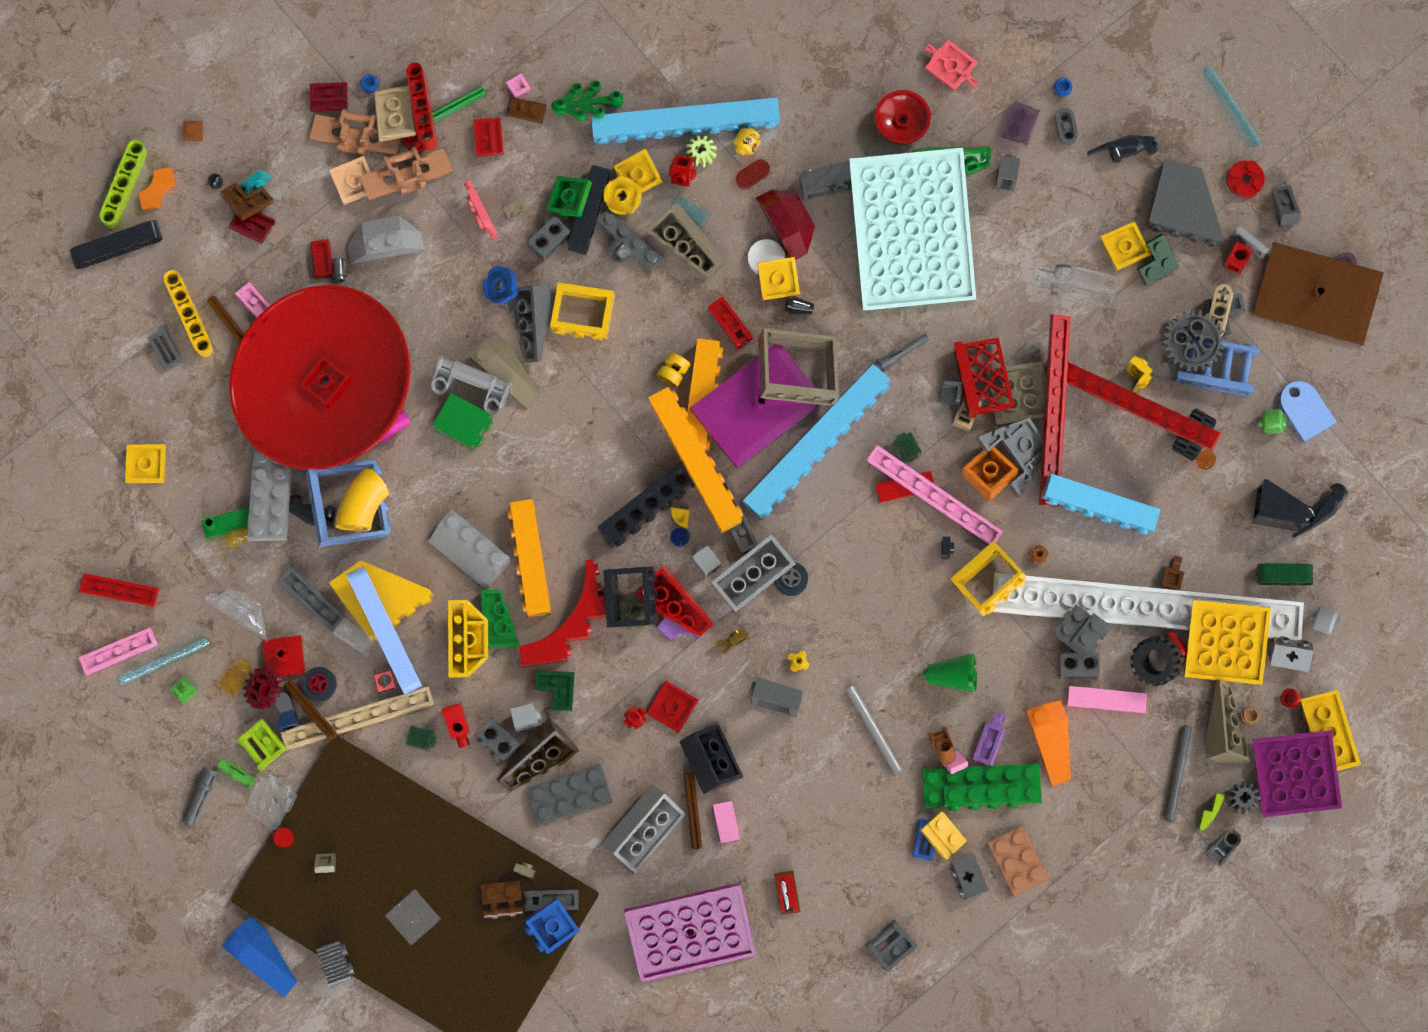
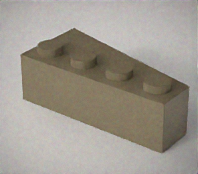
M680 204L669 208L645 230L650 235L652 234L658 238V241L663 245L671 248L675 254L687 260V263L706 277L714 274L727 262Z

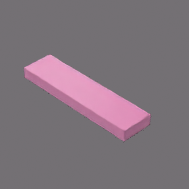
M149 627L78 658L87 676L158 646L152 628Z
M1069 686L1067 706L1145 714L1147 693Z

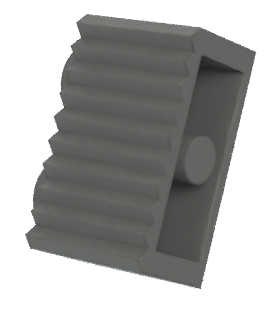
M336 941L316 949L329 987L353 979L352 974L355 971L352 963L347 962L346 955H348L345 943L341 944L340 941Z

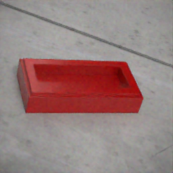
M330 240L310 242L315 279L332 277L334 272Z

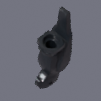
M1127 135L1088 151L1087 156L1109 150L1113 163H1120L1122 158L1135 156L1143 150L1147 151L1149 156L1154 155L1158 150V142L1153 136Z
M1340 483L1331 485V495L1321 498L1313 506H1308L1307 511H1310L1308 522H1311V524L1295 532L1292 538L1312 530L1333 517L1348 496L1345 486Z
M300 495L290 496L289 512L306 524L315 526L311 503L302 504ZM331 505L323 507L327 529L348 531L334 527V523H331L334 521L335 507Z

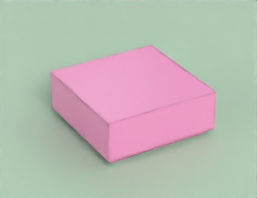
M522 74L505 82L514 98H519L531 91Z
M958 751L955 752L956 759L953 763L942 764L951 774L968 767L967 760Z

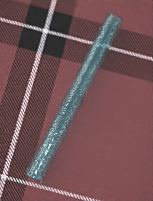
M1207 67L1204 70L1205 74L1253 146L1257 147L1262 143V140L1213 67Z
M204 637L118 676V681L122 686L208 647L210 643L207 637Z

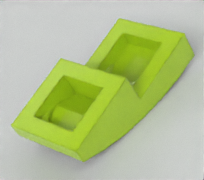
M1218 793L1214 795L1210 811L1204 810L1201 812L1197 831H1203L1213 821L1225 795Z

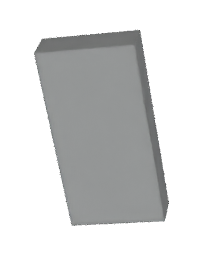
M1241 226L1235 231L1233 237L1236 240L1249 245L1253 253L1260 259L1266 256L1269 248Z

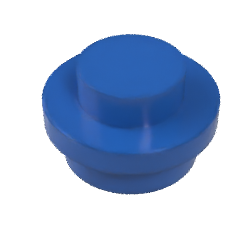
M372 74L363 76L360 81L362 90L367 93L375 92L379 87L378 78Z
M1060 78L1054 84L1055 93L1062 97L1069 95L1073 88L1071 81L1067 78Z

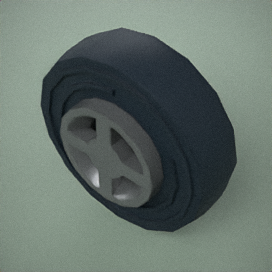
M796 563V565L774 581V584L782 594L796 596L806 589L808 573L801 564Z

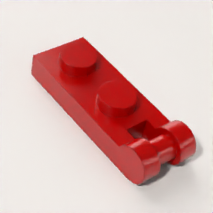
M723 296L707 307L738 350L743 347L744 343L754 339ZM741 331L743 336L737 338L735 334Z

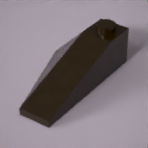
M548 718L533 731L497 778V781L506 789L512 791L531 781L532 777L540 773H547L548 769L553 766L565 764L579 749L562 728Z

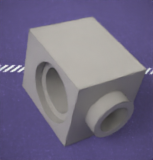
M708 545L706 547L701 546L693 552L692 560L705 578L721 568L720 561Z

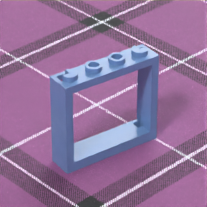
M376 460L346 463L323 470H307L306 479L319 547L387 538L391 532V522L387 520L386 516L388 505L383 500L376 510L379 531L328 537L318 477L361 472L364 468H369L381 476V469H379V465L377 466Z

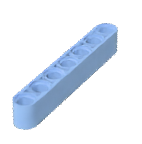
M364 566L346 574L404 695L422 687Z

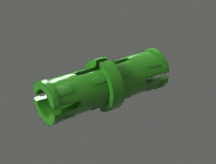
M222 758L217 765V769L231 776L233 781L237 780L249 789L256 781V778L242 770L241 766L237 767L225 758Z

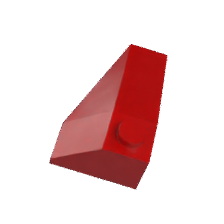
M667 565L662 566L655 573L657 576L655 590L658 593L656 609H658V612L663 617L674 621L684 629L701 637L714 623ZM642 585L634 593L644 603Z

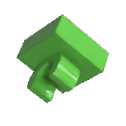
M183 677L170 689L182 704H185L198 692L186 677Z

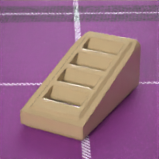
M982 397L981 400L978 402L980 408H981V405H982V403H983V401H984V398H983V397ZM963 399L952 425L970 433L976 418L969 419L968 415L962 413L963 410L967 412L965 400ZM963 417L967 420H970V422L967 423L965 421L960 420L959 418Z

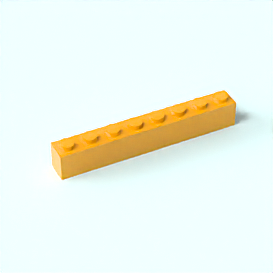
M667 387L648 397L653 411L720 532L724 533L742 523L741 517L743 513L740 507H735L732 500H734L731 491L729 489L726 490L723 486L725 481L721 473L717 474L713 468L716 465L712 457H707L705 453L707 449L702 440L698 441L695 435L697 434L693 423H688L686 419L688 414L685 408H680L677 401H679L676 392L674 390L671 391Z

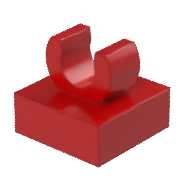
M417 134L409 136L402 142L408 151L412 147H416L418 154L425 150L422 148Z

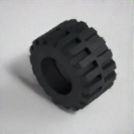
M1197 408L1192 410L1188 417L1212 429L1216 425L1215 418ZM1177 436L1172 445L1173 451L1191 461L1197 458L1203 448L1180 436Z
M1155 635L1137 644V647L1132 651L1134 655L1131 656L1130 660L1133 663L1130 665L1131 668H1135L1134 675L1140 676L1138 678L1140 682L1146 681L1145 684L1148 686L1151 684L1153 686H1162L1174 680L1180 674L1179 671L1183 668L1181 663L1184 662V657L1180 656L1183 652L1182 649H1177L1179 646L1177 642L1173 644V639L1170 637L1166 639L1163 635L1159 637ZM1151 650L1159 651L1164 656L1166 665L1163 671H1157L1150 665L1149 654Z

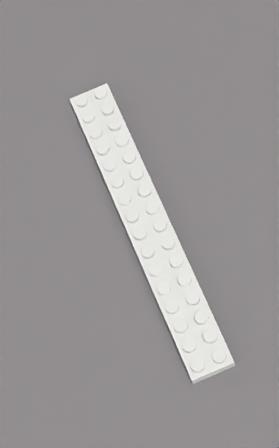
M994 573L993 594L1015 575ZM1026 576L1025 583L1020 588L1014 589L1010 593L1009 598L998 603L993 611L1065 619L1075 604H1077L1090 615L1095 613L1107 623L1189 631L1192 599L1271 607L1268 639L1285 636L1290 638V640L1298 641L1302 639L1304 602Z

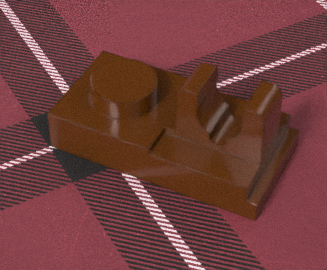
M512 97L506 116L543 124L547 104Z

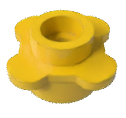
M805 651L788 655V660L791 662V671L796 672L797 670L808 669L809 663L806 661L807 654Z

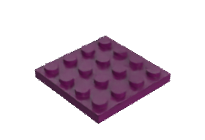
M1332 730L1253 739L1263 818L1342 809Z

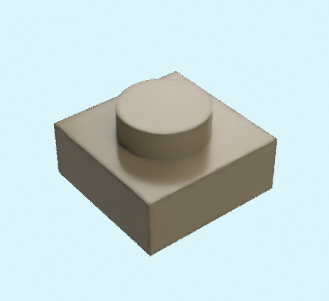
M516 198L504 206L502 211L505 217L509 219L510 217L518 216L523 209L522 203Z
M335 853L316 854L315 873L335 872Z
M522 862L521 865L516 863L513 870L531 879L534 878L536 873L532 870L533 866Z

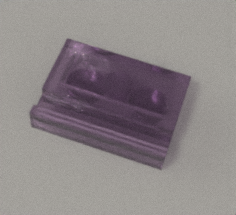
M1015 101L1002 137L1027 146L1040 110Z

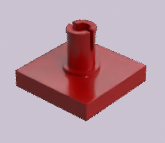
M301 635L263 640L265 668L273 669L274 672L279 674L278 678L306 674Z

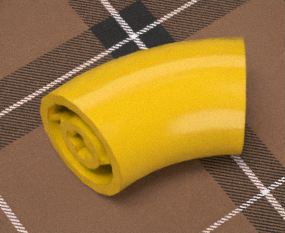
M364 468L350 483L340 501L334 527L348 531L371 530L376 510L389 495L386 484L376 472L369 468Z

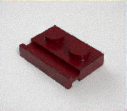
M347 82L310 84L311 112L348 110Z
M260 212L243 221L236 214L229 224V229L263 244L276 222L275 219Z

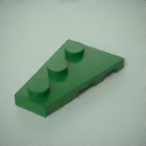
M481 590L482 615L488 620V648H518L520 643L502 591Z

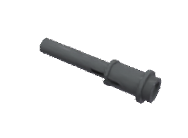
M924 334L898 351H891V353L883 358H877L873 364L882 372H885L886 368L899 362V358L929 341V338Z

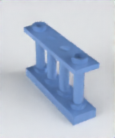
M1191 337L1190 344H1196L1198 339ZM1208 339L1203 340V346L1210 349L1212 347L1211 341ZM1220 342L1225 348L1219 350L1226 351L1221 377H1212L1210 374L1211 367L1209 368L1206 364L1205 370L1200 375L1193 374V371H1191L1192 367L1186 372V366H1184V370L1178 371L1176 374L1175 383L1250 397L1254 389V385L1248 382L1252 356H1258L1260 349L1255 348L1256 346L1252 344L1238 345ZM1187 350V357L1193 359L1194 351ZM1233 353L1244 355L1241 378L1238 382L1230 381L1231 379L1229 378Z

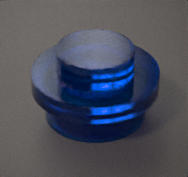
M681 527L674 529L670 536L671 542L678 547L685 546L690 539L689 532Z

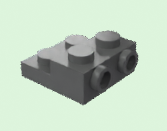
M1075 604L1053 635L1084 658L1088 652L1092 654L1097 648L1096 641L1098 639L1103 640L1109 631L1106 628L1109 624L1095 613L1090 615Z

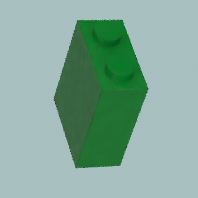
M451 393L432 426L435 431L474 451L476 447L479 448L484 439L482 436L485 431L488 432L493 421H491V414Z

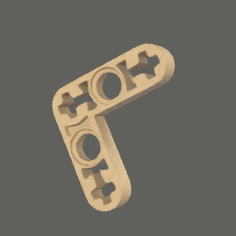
M1221 284L1216 288L1208 317L1209 320L1215 317L1218 324H1221L1218 328L1224 331L1233 299V291L1227 284ZM1224 290H1226L1227 293H1228V295H1225V296H1224V303H1223V302H1221V301H1222V296H1221L1220 293H1223ZM1218 307L1225 309L1224 314L1221 316L1214 314L1215 309ZM1176 313L1172 315L1169 319L1170 326L1172 327L1171 320L1177 322L1176 315H1180L1183 318V314ZM1184 327V330L1189 334L1188 329ZM1201 329L1196 330V331L1193 330V331L1196 332V333H1199V332H1201Z

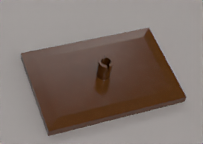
M1273 242L1252 315L1363 346L1384 272Z

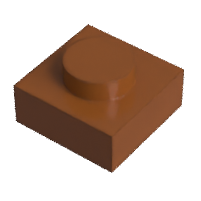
M183 121V140L203 141V122Z

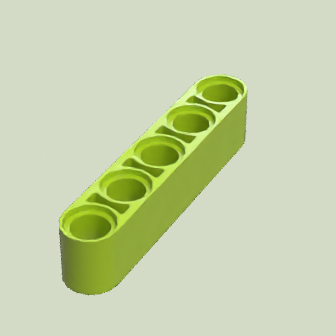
M135 139L128 143L100 211V220L108 229H114L119 225L147 157V150L140 140ZM141 148L140 152L133 153L134 149ZM129 165H134L133 169L126 170ZM123 181H127L125 187H119ZM116 198H120V202L118 204H113V201ZM109 215H114L111 221H106Z

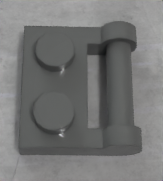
M895 919L872 942L869 941L865 944V947L887 972L918 947ZM897 931L900 936L879 953L876 948Z

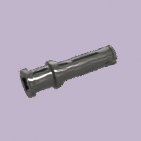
M205 767L202 768L203 773L199 782L195 784L197 789L182 821L193 827L208 792L210 793L213 789L212 784L215 777L219 775L218 772Z

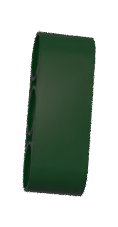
M1257 564V584L1284 586L1313 585V564Z

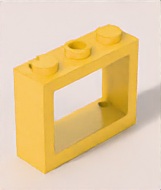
M558 282L550 325L551 331L560 335L570 333L578 338L589 336L593 340L602 341L607 339L615 298L614 291ZM562 296L606 302L602 328L559 322Z
M994 541L950 578L957 589L983 617L986 614L992 613L998 603L1008 599L1010 593L1014 589L1020 588L1027 579L1021 569ZM999 556L1013 571L1015 576L981 605L964 585Z

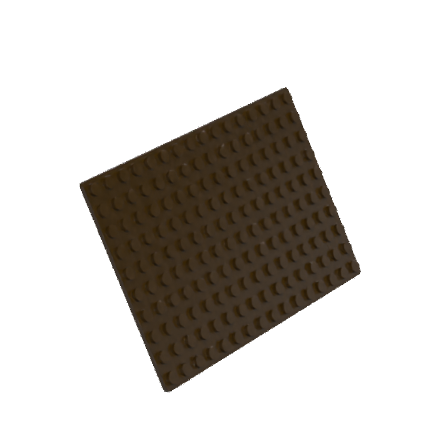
M337 735L326 746L232 897V903L317 954V948L336 941H340L341 944L345 943L348 955H346L347 962L352 963L355 971L352 974L353 977L443 1032H518L574 936L549 954L545 953L544 950L540 952L534 944L537 941L534 935L529 936L523 928L526 925L523 920L535 911L524 912V914H518L516 917L502 916L494 920L492 918L484 919L483 911L491 910V904L483 905L481 885L520 880L523 901H515V907L525 905L524 891L578 890L579 910H566L578 929L597 900L599 893ZM280 828H287L294 835L292 845L287 848H281L274 842V833ZM316 854H336L335 872L315 873ZM522 862L532 865V870L536 872L534 878L531 879L514 872L516 863L521 865ZM539 897L533 898V905H539ZM508 902L498 903L497 907L498 909L509 908Z

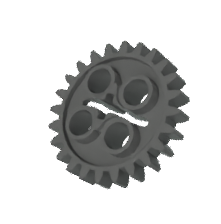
M1191 310L1188 316L1187 312L1184 311L1183 318L1180 315H1176L1177 322L1171 320L1172 327L1166 326L1165 329L1169 333H1164L1163 336L1168 339L1163 341L1162 344L1168 345V347L1164 349V352H1170L1167 359L1173 357V365L1177 362L1180 363L1178 369L1186 366V372L1191 367L1194 372H1197L1198 367H1200L1204 371L1205 364L1210 368L1212 367L1211 361L1215 363L1218 361L1215 356H1222L1219 349H1224L1225 346L1220 344V342L1226 339L1220 337V335L1224 333V330L1218 331L1217 328L1221 324H1214L1215 317L1209 320V313L1203 317L1201 310L1197 315H1195L1194 310ZM1194 323L1199 324L1201 326V332H1194L1192 330V325ZM1184 327L1188 328L1190 335L1184 330ZM1176 334H1183L1185 342L1179 343L1176 340ZM1191 337L1198 339L1196 344H1190ZM1204 339L1211 341L1212 347L1210 349L1204 348L1202 344ZM1197 346L1201 351H1203V356L1199 353ZM1187 350H1193L1196 357L1194 359L1188 358L1186 355Z

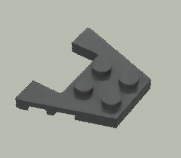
M1030 418L1019 420L976 437V440L985 452L990 451L1001 442L1017 464L1021 473L1008 483L1017 498L1023 496L1026 486L1032 481V476L1036 469L1040 467L1042 461L1043 436Z

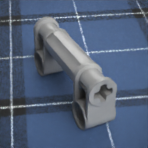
M441 355L437 361L431 382L432 390L437 394L446 392L452 386L454 378L488 391L484 402V410L491 415L497 414L504 407L512 386V382H504L497 379V376L459 361H451L446 359L444 355ZM439 380H442L445 383V386H442L439 383ZM491 401H495L498 407L493 406Z

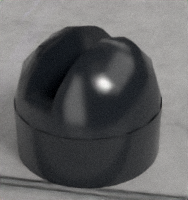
M214 173L208 177V184L212 189H220L223 185V179L219 174Z

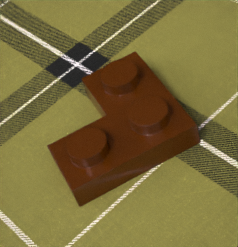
M234 183L220 191V196L242 221L273 204V198L263 187L246 195Z

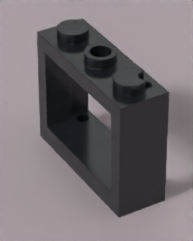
M654 567L603 570L607 628L657 625L659 612L656 609L658 593L655 590L657 576L655 575ZM642 573L645 619L620 621L617 575Z

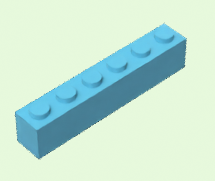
M1054 474L1047 477L1041 499L1046 500L1047 504L1054 506L1060 504L1066 510H1078L1087 517L1097 516L1103 522H1115L1124 529L1131 527L1137 529L1136 532L1143 535L1155 531L1161 510Z

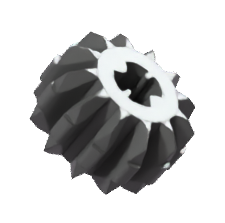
M1241 782L1240 786L1237 783L1234 784L1235 790H1228V793L1232 796L1226 798L1227 801H1233L1229 808L1236 806L1234 811L1236 814L1240 809L1242 815H1246L1247 810L1249 813H1253V807H1259V804L1255 801L1260 800L1261 797L1254 795L1259 790L1255 789L1252 791V783L1247 788L1245 782ZM1243 794H1245L1244 797L1247 796L1248 800L1244 803L1242 802L1243 800L1240 801L1239 798Z

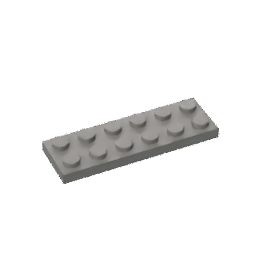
M255 447L247 539L249 541L287 540L292 468L269 459Z

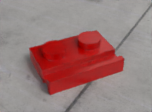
M501 118L474 119L477 157L504 155Z

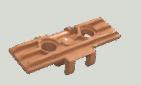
M345 109L342 110L340 119L315 114L309 138L314 141L338 145L339 151L365 155L366 150L397 155L401 138L371 143L369 141L370 136L373 134L378 135L377 126L375 125L376 115H361L347 112ZM346 119L369 123V126L363 127L362 130L353 129L346 124ZM335 128H342L340 136L333 135Z
M412 147L409 151L391 157H383L385 168L359 176L368 200H372L399 191L400 195H404L425 188L426 181L452 173L453 170L444 148L419 156L416 147ZM414 157V162H412L410 167L399 170L398 167L392 168L391 164ZM420 165H427L429 171L422 173ZM390 176L394 179V182L391 185H387L383 179Z

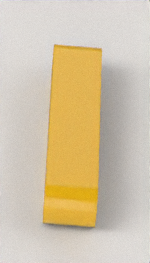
M170 270L164 275V283L194 349L199 356L209 357L213 353V345L182 277L177 271ZM172 278H178L175 284H170ZM180 294H185L183 300H177ZM187 311H193L190 317H184ZM200 327L198 333H192L193 328ZM201 344H208L205 350H199Z

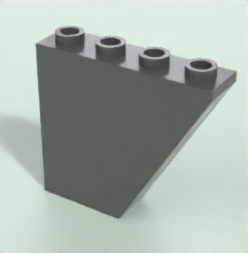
M1165 159L1147 228L1157 233L1161 231L1169 233L1172 237L1182 236L1191 242H1205L1210 247L1221 245L1223 235L1202 168Z

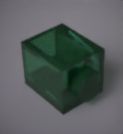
M904 432L895 437L896 440L893 446L904 464L921 456L922 451L911 432L908 434Z
M410 726L406 741L408 747L430 752L431 748H435L437 737H435L433 731Z

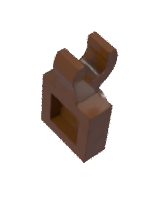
M1175 555L1171 568L1165 567L1161 587L1173 590L1181 589L1185 573L1179 570L1182 557Z

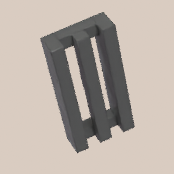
M165 329L148 337L150 344L166 371L170 370L169 368L175 367L176 364L183 362ZM161 335L165 337L168 345L170 346L173 354L176 357V360L173 361L171 355L169 354L166 346L164 345L160 337ZM157 338L170 363L166 364L154 339Z

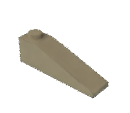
M497 333L484 340L469 356L471 362L481 371L497 376V379L504 382H512L509 395L527 410L540 397L510 344Z
M1221 679L1216 681L1207 730V758L1218 763L1250 762L1249 744L1247 737H1243L1240 727L1243 726V722L1238 718L1235 710L1238 705L1232 684Z

